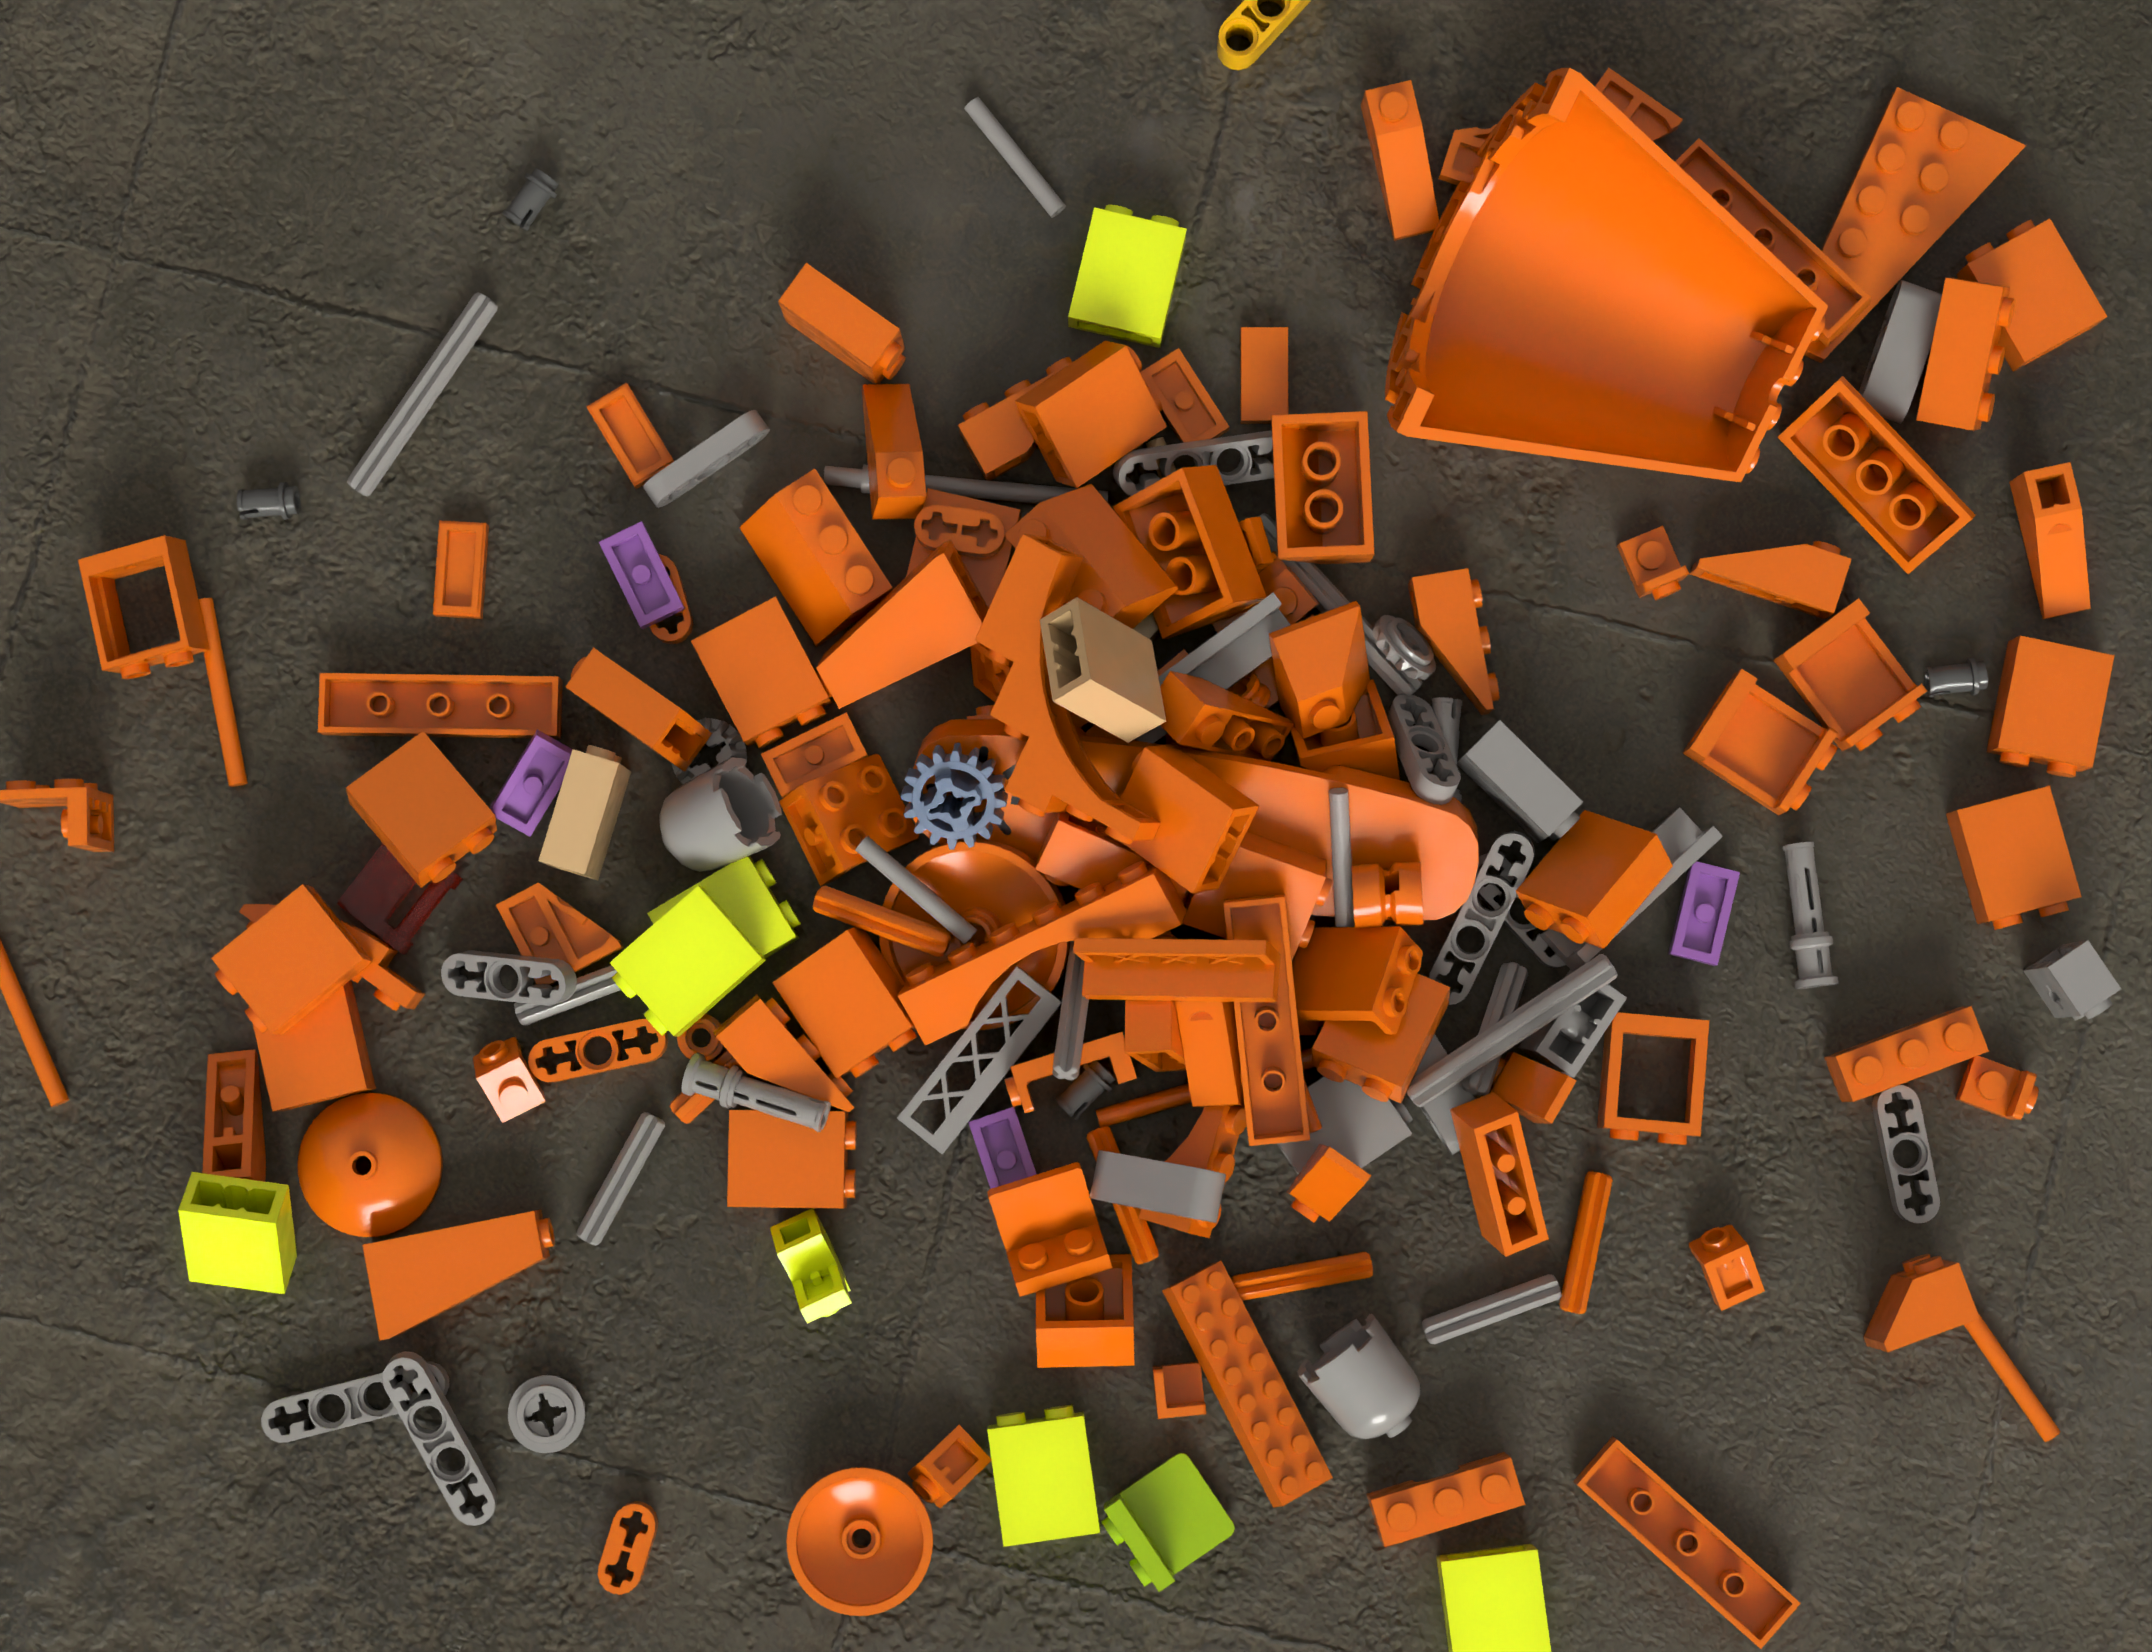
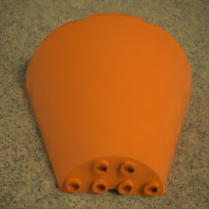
M1571 68L1554 70L1548 74L1544 82L1547 84L1546 87L1535 82L1518 98L1498 122L1476 154L1483 159L1479 167L1475 166L1473 171L1475 176L1471 184L1460 180L1439 219L1411 285L1421 290L1417 298L1412 299L1411 305L1413 307L1409 315L1401 312L1395 332L1385 385V400L1395 405L1390 406L1387 419L1396 432L1407 437L1741 483L1745 474L1750 473L1758 462L1760 456V448L1758 447L1766 431L1771 430L1775 426L1781 415L1782 405L1777 403L1781 389L1784 385L1790 387L1797 382L1804 366L1802 359L1810 342L1812 343L1817 340L1823 331L1826 320L1824 314L1828 305L1581 73Z

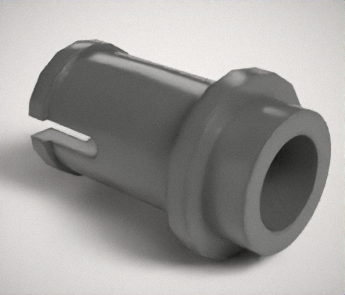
M535 168L531 175L529 173L525 174L524 178L527 181L508 208L502 213L525 231L529 230V226L549 198L555 199L557 197L554 191L559 184L538 168Z
M280 482L276 488L239 489L237 492L238 511H243L240 512L239 516L242 520L279 515L284 520L291 519L293 514H299L301 510L298 487L289 486L287 482Z
M1967 658L1966 663L1936 667L1926 666L1924 670V685L1927 689V696L1934 697V695L1968 691L1972 696L1978 695L1979 690H1986L1988 687L1987 669L1984 661L1976 662L1974 658Z
M1098 1060L1093 1061L1090 1065L1087 1063L1083 1064L1082 1067L1085 1070L1060 1096L1055 1098V1101L1076 1121L1105 1090L1108 1092L1112 1090L1110 1084L1116 1079Z

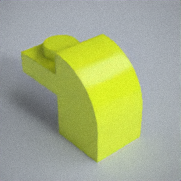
M814 1208L770 1227L777 1255L793 1284L799 1309L807 1324L821 1317L831 1316L841 1308L852 1303L848 1293L851 1290L847 1278Z

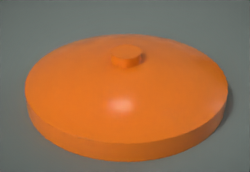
M976 838L975 845L971 848L968 847L964 839H958L954 850L949 849L947 842L941 843L920 854L905 867L977 929L976 933L967 942H972L975 948L990 941V934L1006 924L1015 922L1017 927H1020L1032 921L1033 913L1050 903L1058 902L1060 907L1065 905L1056 884L1048 881L1042 872L1035 870L1037 864L1035 860L1012 846L989 839ZM892 883L885 897L883 907L947 930ZM952 934L947 952L943 957H936L879 936L881 954L903 986L907 981L905 976L913 969L929 962L934 968L949 961L947 956L955 949L965 945ZM1070 941L1035 951L1011 965L989 986L980 999L970 1022L962 1029H967L1016 966L1020 967L1047 990L1052 992L1059 983L1066 968ZM1018 980L1006 995L1009 1016L1028 1014L1040 1000V997ZM1001 1003L989 1018L1002 1017ZM1003 1022L984 1024L979 1030L996 1029L1004 1025Z

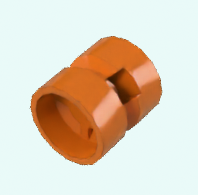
M1420 861L1393 863L1389 870H1383L1379 863L1352 865L1355 928L1382 927L1386 919H1392L1396 926L1424 925Z

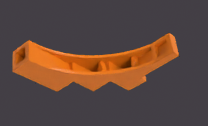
M1022 534L975 638V641L990 649L988 653L990 658L1011 667L990 715L1005 723L1003 727L1004 732L1019 740L1026 741L1005 790L1020 798L1018 805L1034 815L1044 817L1046 812L1067 811L1079 819L1092 822L1094 818L1107 826L1105 833L1122 843L1131 845L1136 840H1153L1161 822L1124 802L1117 796L1090 761L1079 740L1069 710L1052 701L1040 619L1068 602L1070 590L1083 557L1046 537Z

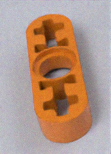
M647 1019L628 1021L542 1040L531 1049L528 1065L530 1071L537 1079L544 1082H560L655 1061L665 1053L668 1046V1035L666 1032L662 1036ZM646 1027L648 1033L657 1034L658 1042L651 1045V1053L644 1054L642 1048L633 1047L625 1049L629 1058L623 1061L620 1060L621 1044L615 1032L623 1030V1040L639 1037L640 1028ZM598 1036L607 1039L612 1047L609 1060L601 1065L591 1063L585 1054V1047L588 1041ZM576 1041L575 1054L582 1067L580 1070L574 1071V1061L558 1064L556 1068L557 1073L551 1075L549 1068L540 1067L539 1059L546 1057L547 1048L552 1047L555 1054L570 1053L572 1050L568 1043Z

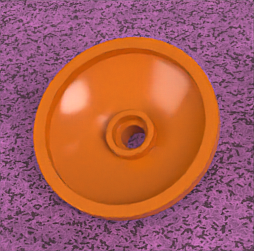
M381 1093L355 1094L342 1098L328 1106L308 1127L298 1154V1178L307 1203L315 1214L329 1226L340 1232L358 1237L384 1236L406 1228L416 1221L430 1206L441 1182L443 1170L442 1150L439 1139L430 1122L410 1103ZM361 1156L367 1157L371 1162V1169L365 1175L360 1174L356 1169V1162Z
M869 1467L842 1469L818 1480L804 1493L797 1503L787 1530L788 1560L791 1570L802 1589L821 1606L849 1616L879 1614L905 1601L922 1582L928 1570L933 1552L931 1520L920 1497L900 1478L886 1471ZM856 1530H867L871 1535V1542L866 1546L856 1544L853 1539V1534Z

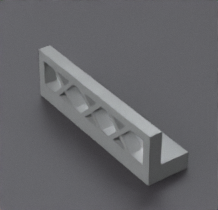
M1274 592L1160 675V686L1168 673L1174 671L1203 678L1227 690L1271 658L1269 633L1290 626V623L1279 610L1282 603ZM1159 725L1136 738L1135 741L1156 743L1168 733Z
M1679 807L1652 831V833L1657 834L1673 867L1614 938L1723 837L1714 826L1702 832ZM1549 928L1540 935L1572 971L1589 962L1602 950V948L1586 942L1582 944L1575 943L1564 934Z
M1016 966L897 1119L943 1154L1011 1069L1010 1067L1015 1064L1062 1004V998L1054 991L1050 992L1020 967ZM1019 980L1038 995L1040 1000L1028 1014L1009 1016L1006 995ZM1001 1003L1002 1017L989 1018ZM1023 1020L1011 1035L1009 1022ZM1003 1022L1006 1043L1000 1051L979 1054L976 1033L984 1024ZM971 1041L972 1055L959 1056ZM993 1058L981 1073L980 1059ZM973 1060L976 1079L974 1084L967 1090L949 1091L947 1070L955 1062ZM941 1079L943 1092L929 1094ZM963 1096L951 1112L950 1098ZM943 1098L946 1119L937 1131L933 1133L912 1115L923 1101Z

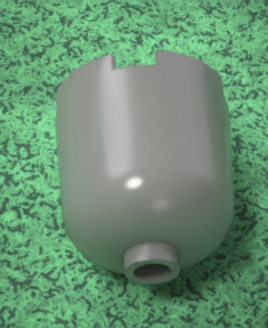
M729 758L679 786L665 798L659 815L662 841L666 849L682 865L699 872L717 870L764 850L780 839V832L775 831V818L782 815L776 793L763 773L754 776L744 767L745 763H747L744 758Z
M1369 1314L1365 1319L1366 1325L1362 1326L1355 1319L1324 1340L1319 1345L1324 1354L1313 1365L1309 1360L1305 1359L1297 1373L1316 1398L1350 1436L1359 1439H1369L1386 1433L1389 1438H1392L1405 1430L1412 1422L1409 1414L1418 1402L1421 1393L1420 1382L1373 1314Z

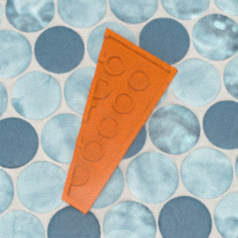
M1897 87L1892 93L1821 249L1824 254L1871 296L1870 305L1827 347L1818 338L1814 342H1810L1804 356L1822 363L2026 145Z

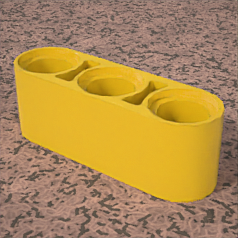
M1244 0L1223 22L1219 29L1217 44L1219 60L1229 69L1242 70L1248 68L1264 53L1311 0ZM1265 1H1274L1280 5L1282 12L1277 16L1269 17L1263 15L1259 11L1258 6ZM1243 35L1251 42V46L1243 51H1235L1227 45L1226 41L1231 36Z

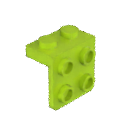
M1185 1453L1175 1454L1105 1502L1104 1511L1108 1517L1101 1521L1115 1544L1118 1546L1125 1541L1134 1554L1135 1558L1129 1561V1564L1141 1583L1147 1586L1152 1582L1158 1592H1161L1175 1582L1174 1575L1232 1536L1235 1530L1233 1521L1190 1457Z

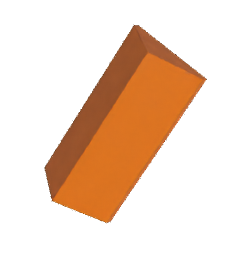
M1844 376L1836 381L1778 436V439L1907 574H1910L1976 516Z

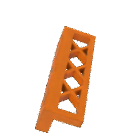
M1074 938L1073 953L1084 961L1082 996L1086 999L1277 1002L1281 954L1267 940Z

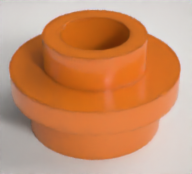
M704 1014L681 1036L677 1037L681 1052L689 1059L695 1053L703 1054L706 1061L717 1057L724 1046L715 1037L713 1031L721 1023L716 1018ZM699 1029H706L710 1033V1042L705 1047H698L693 1041L694 1033Z

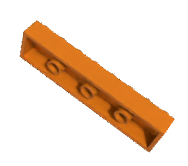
M1700 138L1675 161L1828 305L1824 314L1826 319L1825 326L1818 337L1826 347L1870 305L1871 296Z
M320 673L318 733L338 736L415 737L424 731L428 737L532 738L536 730H539L553 739H561L563 680L559 676Z
M1285 894L1226 899L1223 905L1227 940H1267L1281 954L1277 1002H1234L1249 1146L1310 1140Z
M1223 1262L1212 1263L1162 1290L1272 1506L1282 1507L1332 1479L1333 1476Z
M1612 1436L1573 1481L1760 1649L1764 1647L1801 1604L1615 1437Z

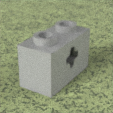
M2089 940L2062 944L2023 970L2055 1018L2072 1017L2076 1021L2086 1016L2087 1019H2091L2112 1006L2113 1003L2109 997L2121 990V987Z
M1570 969L1566 976H1568L1569 974H1571V973L1574 972L1575 970L1572 971V970ZM1607 984L1524 1039L1518 1048L1539 1063L1571 1078H1575L1627 997Z

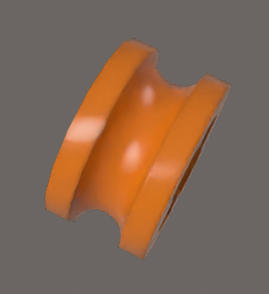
M1250 672L1227 689L1262 707L1266 706L1271 695L1270 689L1265 684L1260 683L1259 677L1253 672Z

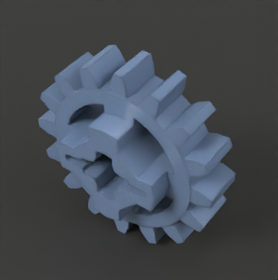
M960 743L954 744L951 754H946L944 749L937 745L934 748L932 760L926 755L920 754L916 762L918 770L909 768L905 781L909 785L903 787L901 799L910 803L905 807L904 817H917L918 820L915 824L914 832L919 834L926 829L931 832L930 844L935 845L943 837L947 838V844L951 850L955 849L958 839H964L969 848L974 847L977 833L989 839L993 831L991 823L1000 825L1003 820L1004 811L1000 808L1006 807L1008 793L999 790L1004 787L1006 778L1005 775L992 776L996 763L993 758L985 761L983 764L978 761L979 748L975 747L968 756L962 754ZM935 775V786L929 788L928 792L923 794L924 784L931 776ZM952 791L953 795L946 796L947 792ZM963 797L962 801H957L956 799ZM987 799L986 807L975 818L973 815L974 807L981 805L982 800Z

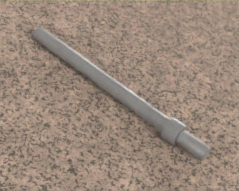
M863 464V469L825 466L824 483L833 486L861 488V493L870 494L868 465ZM925 475L926 492L927 488L978 499L1039 504L1042 501L1078 489ZM1098 490L1108 502V491Z

